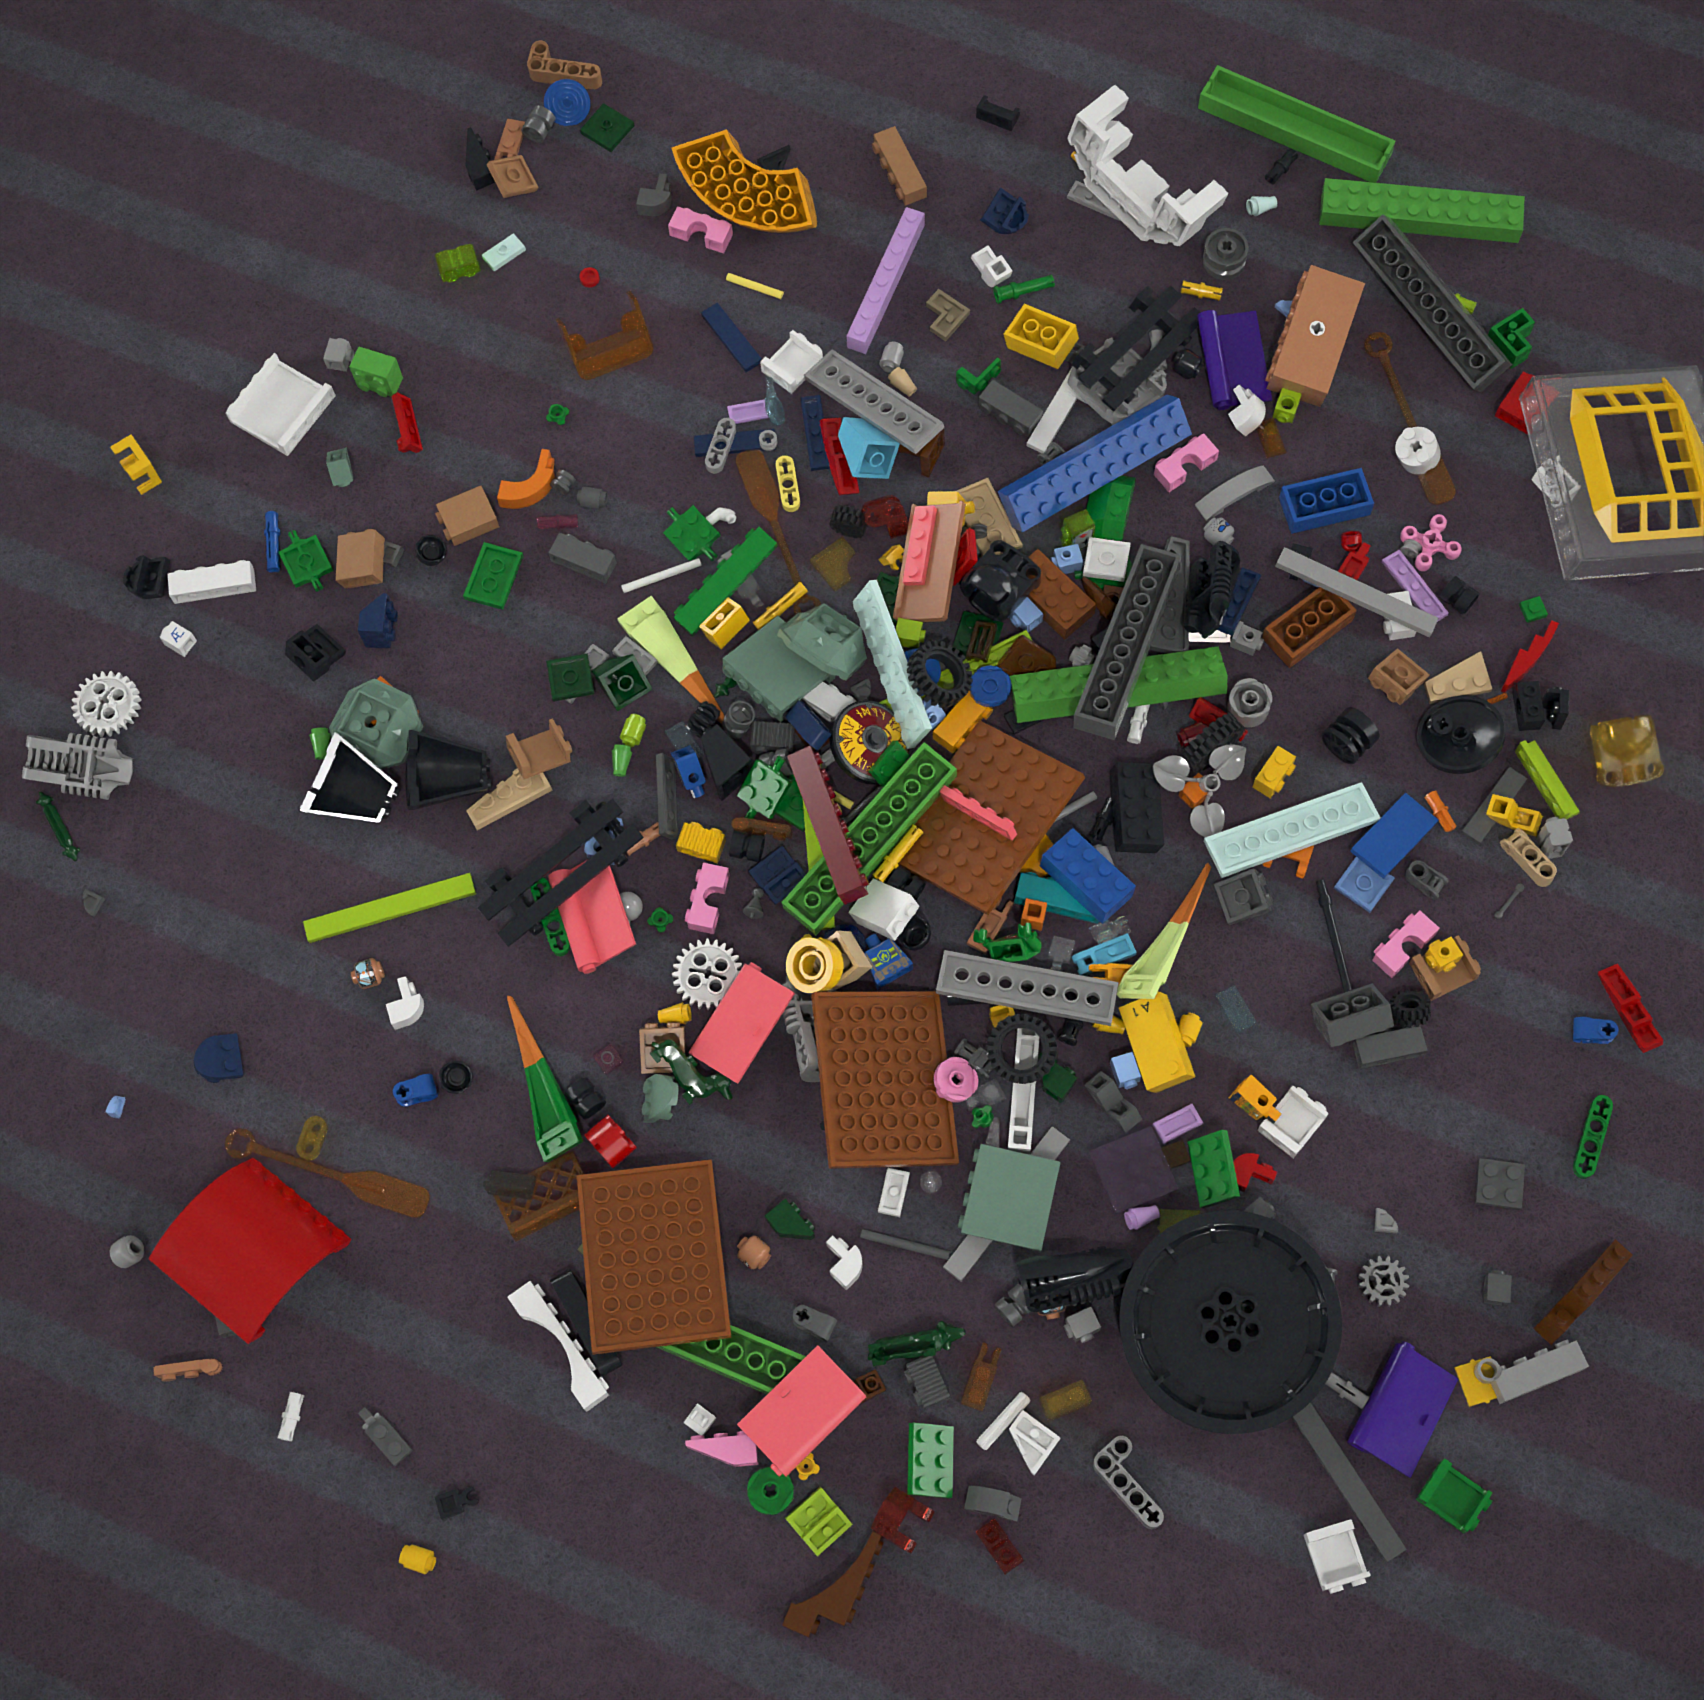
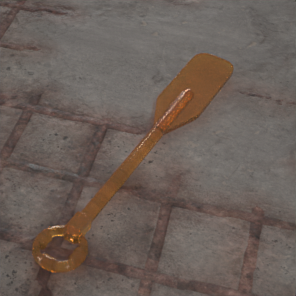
M1383 332L1372 333L1365 340V351L1371 357L1379 358L1408 427H1417L1388 356L1393 346L1392 339ZM1382 337L1388 348L1380 350L1378 353L1373 352V348L1369 344L1370 340L1374 341ZM1440 456L1438 464L1433 469L1431 468L1424 474H1417L1430 503L1439 505L1455 497L1456 490L1442 456Z
M759 449L741 452L736 456V465L751 504L770 522L794 586H796L798 582L802 583L777 520L779 494L764 455ZM805 593L795 602L793 607L794 614L802 613L801 608L798 607L800 603L804 604L811 600L814 601L813 605L817 607L821 605V602L816 597Z
M235 1129L225 1139V1150L233 1158L241 1159L251 1153H255L340 1181L360 1200L412 1218L421 1217L426 1211L430 1200V1194L427 1189L375 1171L342 1173L256 1144L254 1135L247 1129ZM238 1133L245 1138L250 1137L251 1142H248L246 1146L247 1151L244 1153L235 1149L231 1151L229 1147L235 1139L233 1136Z

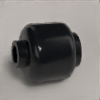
M1189 349L1184 350L1183 353L1179 351L1172 361L1175 363L1174 371L1187 380L1192 377L1195 379L1203 367V364H1201L1202 358Z

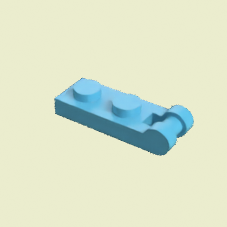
M1127 933L1079 952L1071 958L1073 963L1077 964L1079 968L1078 974L1087 976L1092 973V971H1089V965H1086L1084 961L1087 958L1091 959L1092 964H1115L1135 956L1137 952Z

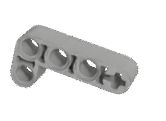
M1117 1436L1096 1455L1093 1460V1468L1143 1526L1148 1529H1156L1163 1522V1512L1120 1464L1130 1454L1132 1443L1125 1436ZM1115 1443H1125L1127 1452L1123 1454L1118 1453L1115 1450ZM1103 1457L1107 1458L1110 1462V1467L1105 1470L1101 1469L1097 1463L1098 1459ZM1118 1475L1123 1476L1126 1480V1486L1117 1487L1114 1484V1477ZM1131 1494H1139L1142 1497V1504L1139 1506L1133 1505L1130 1502ZM1146 1503L1150 1505L1146 1510L1150 1514L1155 1512L1158 1515L1156 1517L1157 1523L1154 1521L1148 1522L1149 1515L1145 1510L1140 1514L1139 1511L1143 1509Z

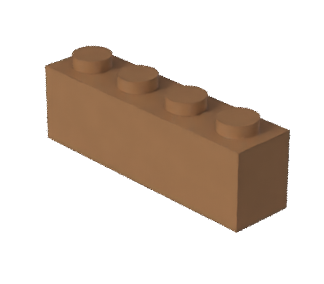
M894 126L874 134L873 151L876 155L879 154L883 170L887 169L889 182L891 185H895L898 199H902L906 206L926 198L927 186L896 127Z

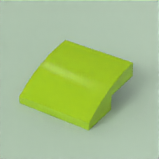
M821 1487L817 1488L785 1517L816 1556L820 1555L853 1525Z

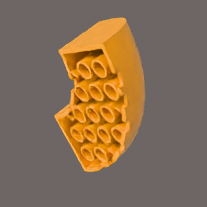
M727 129L672 147L675 161L691 189L705 204L727 220L753 230L771 233L798 232L817 227L816 211L809 183L798 167L789 170L771 171L751 163L744 158L738 142Z

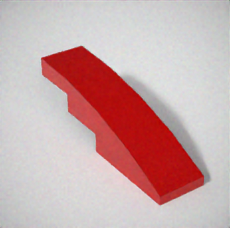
M841 418L821 419L819 422L823 443L838 494H858L857 477H853L838 437L842 424Z
M1551 620L1544 637L1536 634L1528 651L1520 648L1501 692H1507L1536 664L1551 641L1559 625L1558 622Z
M1615 964L1599 971L1598 976L1642 1053L1663 1045V1038L1652 1024L1653 1018L1641 1003V995L1621 967Z

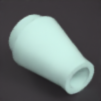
M1252 196L1246 202L1248 214L1254 216L1277 207L1275 196Z

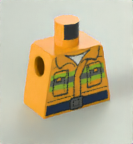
M1252 1075L1244 1079L1228 1097L1255 1120L1264 1116L1274 1124L1282 1114L1272 1106L1277 1100L1276 1097Z

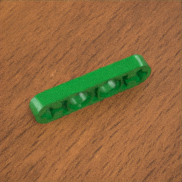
M545 878L540 879L530 887L535 902L538 901L537 899L542 898L539 890H535L538 888V884L546 886L543 888L545 894L551 890L550 884ZM556 908L541 921L552 952L556 956H565L570 951L571 946L559 910ZM551 922H558L560 927L557 931L552 932L548 930V925ZM559 936L562 944H565L563 950L555 948L558 946L555 937Z
M1599 1095L1594 1098L1589 1108L1573 1165L1574 1174L1581 1179L1589 1178L1596 1170L1613 1110V1102L1606 1095ZM1601 1101H1604V1106L1607 1108L1602 1111L1601 1116H1597L1600 1106L1596 1105V1103L1599 1104ZM1592 1121H1597L1601 1124L1602 1130L1600 1132L1592 1131L1590 1128ZM1585 1142L1594 1143L1596 1151L1594 1153L1587 1152L1584 1148ZM1585 1158H1593L1594 1160L1589 1159L1587 1162V1168L1590 1170L1583 1173L1579 1165L1585 1162Z

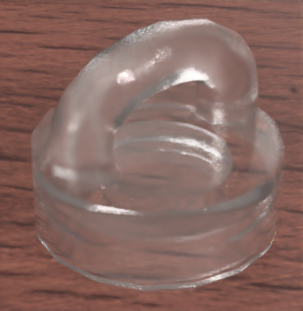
M929 1170L921 1176L920 1187L924 1193L935 1194L941 1189L942 1179L937 1172Z

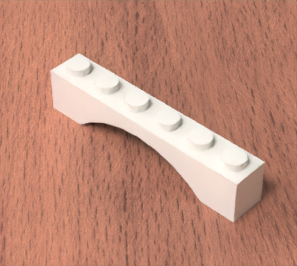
M1017 1029L1014 1069L1026 1070L1037 1064L1039 1036L1031 1029ZM1036 1081L1026 1084L1013 1083L1008 1150L1030 1155Z
M529 1281L509 1295L508 1299L523 1319L545 1327L560 1340L567 1352L571 1365V1391L587 1412L609 1396L606 1391L609 1386L602 1376L600 1378L596 1377L593 1372L596 1370V1367L590 1358L586 1360L581 1355L583 1348L576 1339L572 1341L567 1335L571 1331L565 1322L559 1323L555 1315L558 1312L552 1303H545L542 1298L545 1296V1293L539 1284L534 1286Z

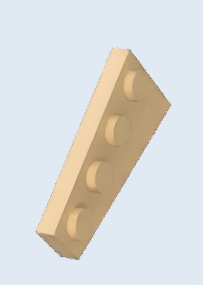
M518 768L514 770L511 777L505 782L502 780L496 785L497 788L493 792L487 793L466 810L475 828L479 830L553 791L544 773L523 780Z

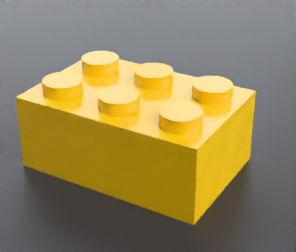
M1027 304L1022 306L1004 333L1008 349L1056 369H1059L1079 339L1076 324Z

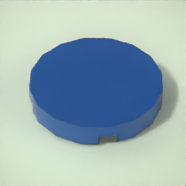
M990 665L981 667L971 676L973 683L970 685L972 687L969 691L976 703L985 707H995L1004 703L1010 696L1011 680L1009 675L1002 671L1001 668Z

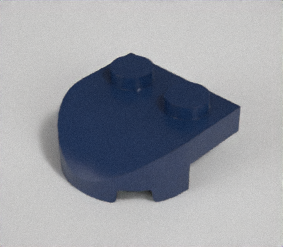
M1000 188L980 221L999 234L1015 233L1024 227L1028 221L1029 214H1027L1025 207L1026 202L1020 196L1016 199Z
M237 1033L211 1036L199 1045L193 1060L194 1068L198 1075L200 1074L208 1082L212 1083L243 1077Z

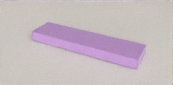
M1400 550L1382 559V564L1403 591H1409L1410 599L1418 609L1438 617V621L1448 616L1449 612Z

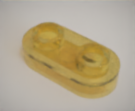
M312 1116L304 1123L296 1147L298 1155L304 1160H314L321 1151L328 1130L327 1123L323 1118ZM319 1125L320 1130L313 1132L314 1126ZM312 1146V1152L306 1153V1148Z

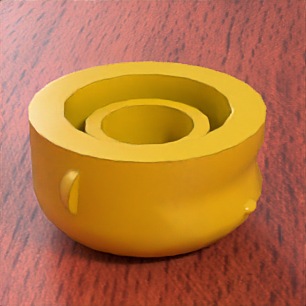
M822 937L801 939L792 946L788 953L786 972L791 984L801 992L829 991L838 984L843 974L844 962L840 950L834 943ZM818 957L821 961V969L816 975L814 962Z

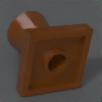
M944 428L918 453H913L901 444L897 452L919 457L921 461V474L929 478L945 446Z

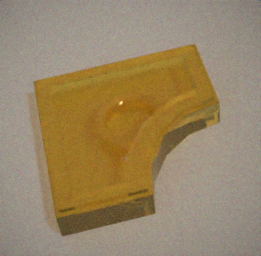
M841 537L812 557L810 563L833 591L836 592L851 581L847 566L850 559L855 555V551Z

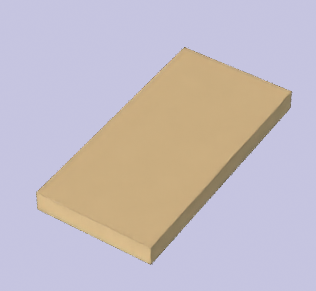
M988 478L956 491L959 492L966 502L973 501L975 505V512L965 515L966 527L971 528L973 524L987 526V536L976 539L981 556L990 549L991 543L996 540H1002L1016 549L1023 547ZM995 552L996 555L1003 554L1002 552Z

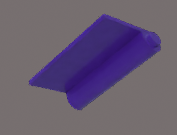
M1215 310L1199 313L1197 318L1213 407L1218 408V410H1226L1230 406L1241 405L1233 391L1238 385H1241L1245 390L1249 388L1263 402L1272 401L1271 390L1266 389L1268 382L1265 381L1267 368L1256 311L1217 316Z
M1402 1341L1401 1344H1395L1347 1443L1361 1452L1372 1454L1400 1473L1411 1478L1458 1378L1414 1351L1415 1347Z

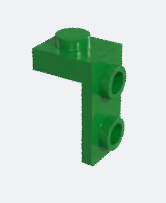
M997 357L978 378L961 367L956 372L958 386L963 390L967 389L973 395L978 391H983L987 387L988 381L992 377L996 378L1001 372V359Z

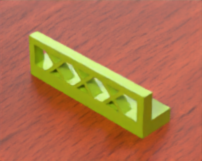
M1524 740L1520 742L1515 753L1555 817L1569 819L1579 814V809L1536 741L1527 743Z

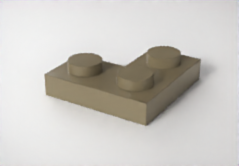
M940 289L926 302V307L940 315L930 326V331L944 341L948 340L970 314V309Z

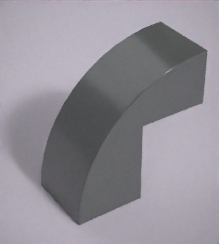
M1102 1071L1085 1084L1086 1089L1095 1102L1125 1133L1142 1120L1137 1108L1123 1098L1114 1080Z

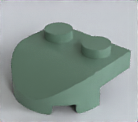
M654 1074L644 1082L645 1102L642 1106V1115H644L645 1123H654L659 1119L670 1120L673 1116L671 1106H676L678 1101V1084L673 1082L674 1076Z

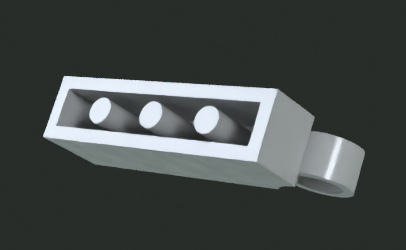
M1567 1339L1555 1344L1556 1349L1548 1352L1547 1348L1535 1352V1358L1527 1360L1525 1356L1514 1361L1515 1366L1508 1369L1505 1365L1499 1366L1494 1359L1485 1358L1476 1364L1474 1373L1480 1382L1491 1384L1499 1404H1502L1588 1368L1589 1365L1577 1340L1569 1343ZM1482 1364H1488L1493 1368L1494 1376L1492 1378H1487L1482 1374Z

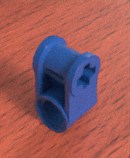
M1576 1017L1573 1019V1041L1576 1043L1582 1041V1043L1608 1044L1612 1042L1619 1031L1617 1024L1612 1020L1593 1019L1590 1017ZM1604 1028L1610 1033L1609 1036L1606 1035L1605 1031H1602Z
M423 1074L416 1078L399 1082L393 1088V1095L397 1103L403 1107L428 1102L438 1097L432 1074ZM403 1091H406V1097H402Z

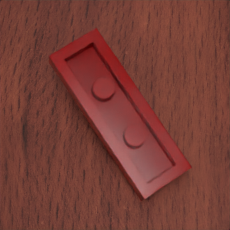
M397 392L392 395V400L401 437L396 440L398 450L403 453L407 451L418 453L423 448L411 399Z

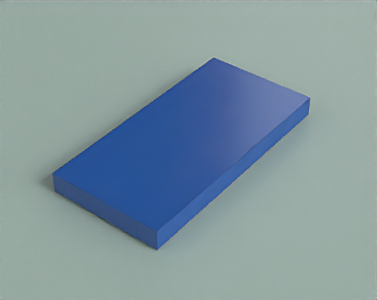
M1405 793L1352 847L1350 852L1384 879L1438 823L1439 819Z

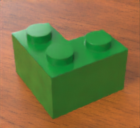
M1523 308L1491 327L1488 336L1512 363V366L1509 367L1510 369L1527 360L1532 346L1525 338L1531 334L1535 321Z

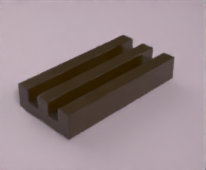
M976 621L966 654L967 661L974 659L975 662L980 660L983 663L988 662L997 631V624ZM984 627L982 635L980 637L976 654H974L973 652L978 639L980 628ZM990 628V632H989V635H988V638H987V642H986V645H985V649H984V652H983V655H982V650H983V647H984V643H985V640H986V636H987V633H988V629Z

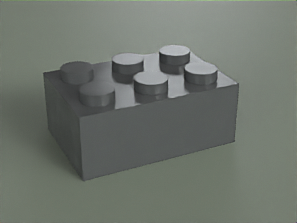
M1373 983L1311 1004L1315 1027L1331 1047L1340 1046L1346 1042L1361 1039L1366 1035L1382 1032L1394 1026L1390 1003Z

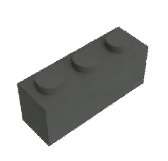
M994 380L989 383L979 396L978 407H980L983 413L993 415L1001 424L1011 426L1019 435L1024 434L1029 437L1042 418V409Z
M560 532L548 552L551 562L605 584L617 564L615 555L610 550L599 549L588 541L582 542L571 534L565 535Z
M1408 1025L1400 1027V1030L1392 1031L1390 1028L1385 1029L1382 1032H1378L1379 1034H1369L1361 1039H1355L1352 1044L1359 1069L1422 1057L1428 1051L1421 1025L1419 1027L1412 1025V1028H1408Z

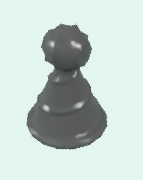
M760 887L753 889L752 895L754 898L743 908V914L750 919H759L764 915L760 903V898L764 894L763 889Z

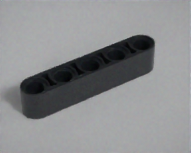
M569 1268L550 1279L601 1376L603 1377L621 1367L622 1363L616 1352L592 1354L588 1301L571 1269Z

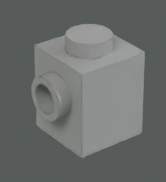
M329 338L323 358L327 368L347 372L349 361L352 362L354 358V350H352L349 341L345 339Z
M1092 1307L1067 1317L1065 1320L1066 1325L1063 1326L1068 1338L1073 1337L1075 1342L1080 1340L1081 1343L1093 1339V1334L1101 1329Z

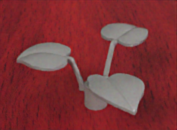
M1224 745L1216 748L1209 757V764L1215 770L1213 774L1205 775L1201 778L1187 777L1190 767L1187 761L1180 756H1168L1153 764V773L1157 782L1167 791H1181L1185 786V781L1199 783L1200 789L1203 792H1207L1204 806H1196L1190 814L1192 828L1204 838L1220 833L1223 829L1225 821L1223 808L1218 803L1208 805V801L1213 795V791L1220 787L1219 777L1224 780H1233L1242 773L1246 748L1239 745Z

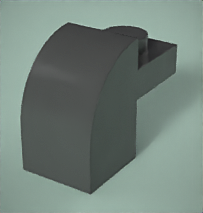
M659 173L656 190L640 188L636 203L638 215L659 216L670 209L673 202L671 183L668 182L667 174Z
M969 1486L964 1509L1017 1522L1022 1498L997 1489Z

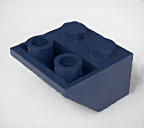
M387 593L381 594L360 611L358 633L367 648H391V641H395L393 624L397 622L398 613L394 609L393 601H390Z

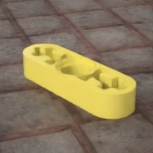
M781 456L776 460V471L782 507L788 512H794L800 507L794 461L789 456ZM782 463H787L788 465L787 474H784ZM786 480H791L794 484L790 488H785L782 483ZM791 493L792 500L794 501L793 505H789L788 494Z

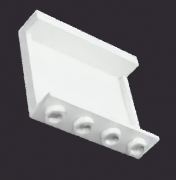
M274 353L265 361L261 370L252 377L249 385L240 392L236 401L230 404L226 415L234 425L288 456L336 395L332 386L327 383L323 386L279 361L277 354Z

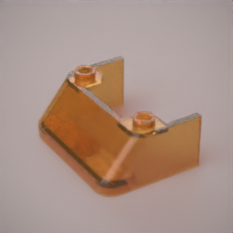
M631 291L626 293L632 311L625 313L621 318L623 331L586 345L584 338L580 334L573 333L568 335L561 319H556L566 349L577 373L582 379L591 380L647 358L652 354L653 344L637 298Z

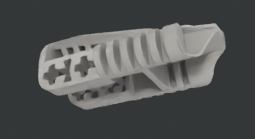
M69 733L67 740L27 735L26 747H28L29 751L26 765L22 770V778L61 784L62 793H67L69 789V794L74 795L77 789V795L82 796L84 793L86 797H90L92 793L93 798H98L100 793V799L105 800L109 799L110 793L117 786L130 784L133 774V758L122 754L117 749L116 739H108L106 745V738L101 737L98 740V737L93 736L91 740L90 735H85L83 740V735L77 734L75 739V733Z
M787 975L786 983L782 985L793 991L795 995L784 1010L783 1018L787 1026V1033L793 1034L800 1077L805 1082H820L812 993H805L796 989L791 984Z

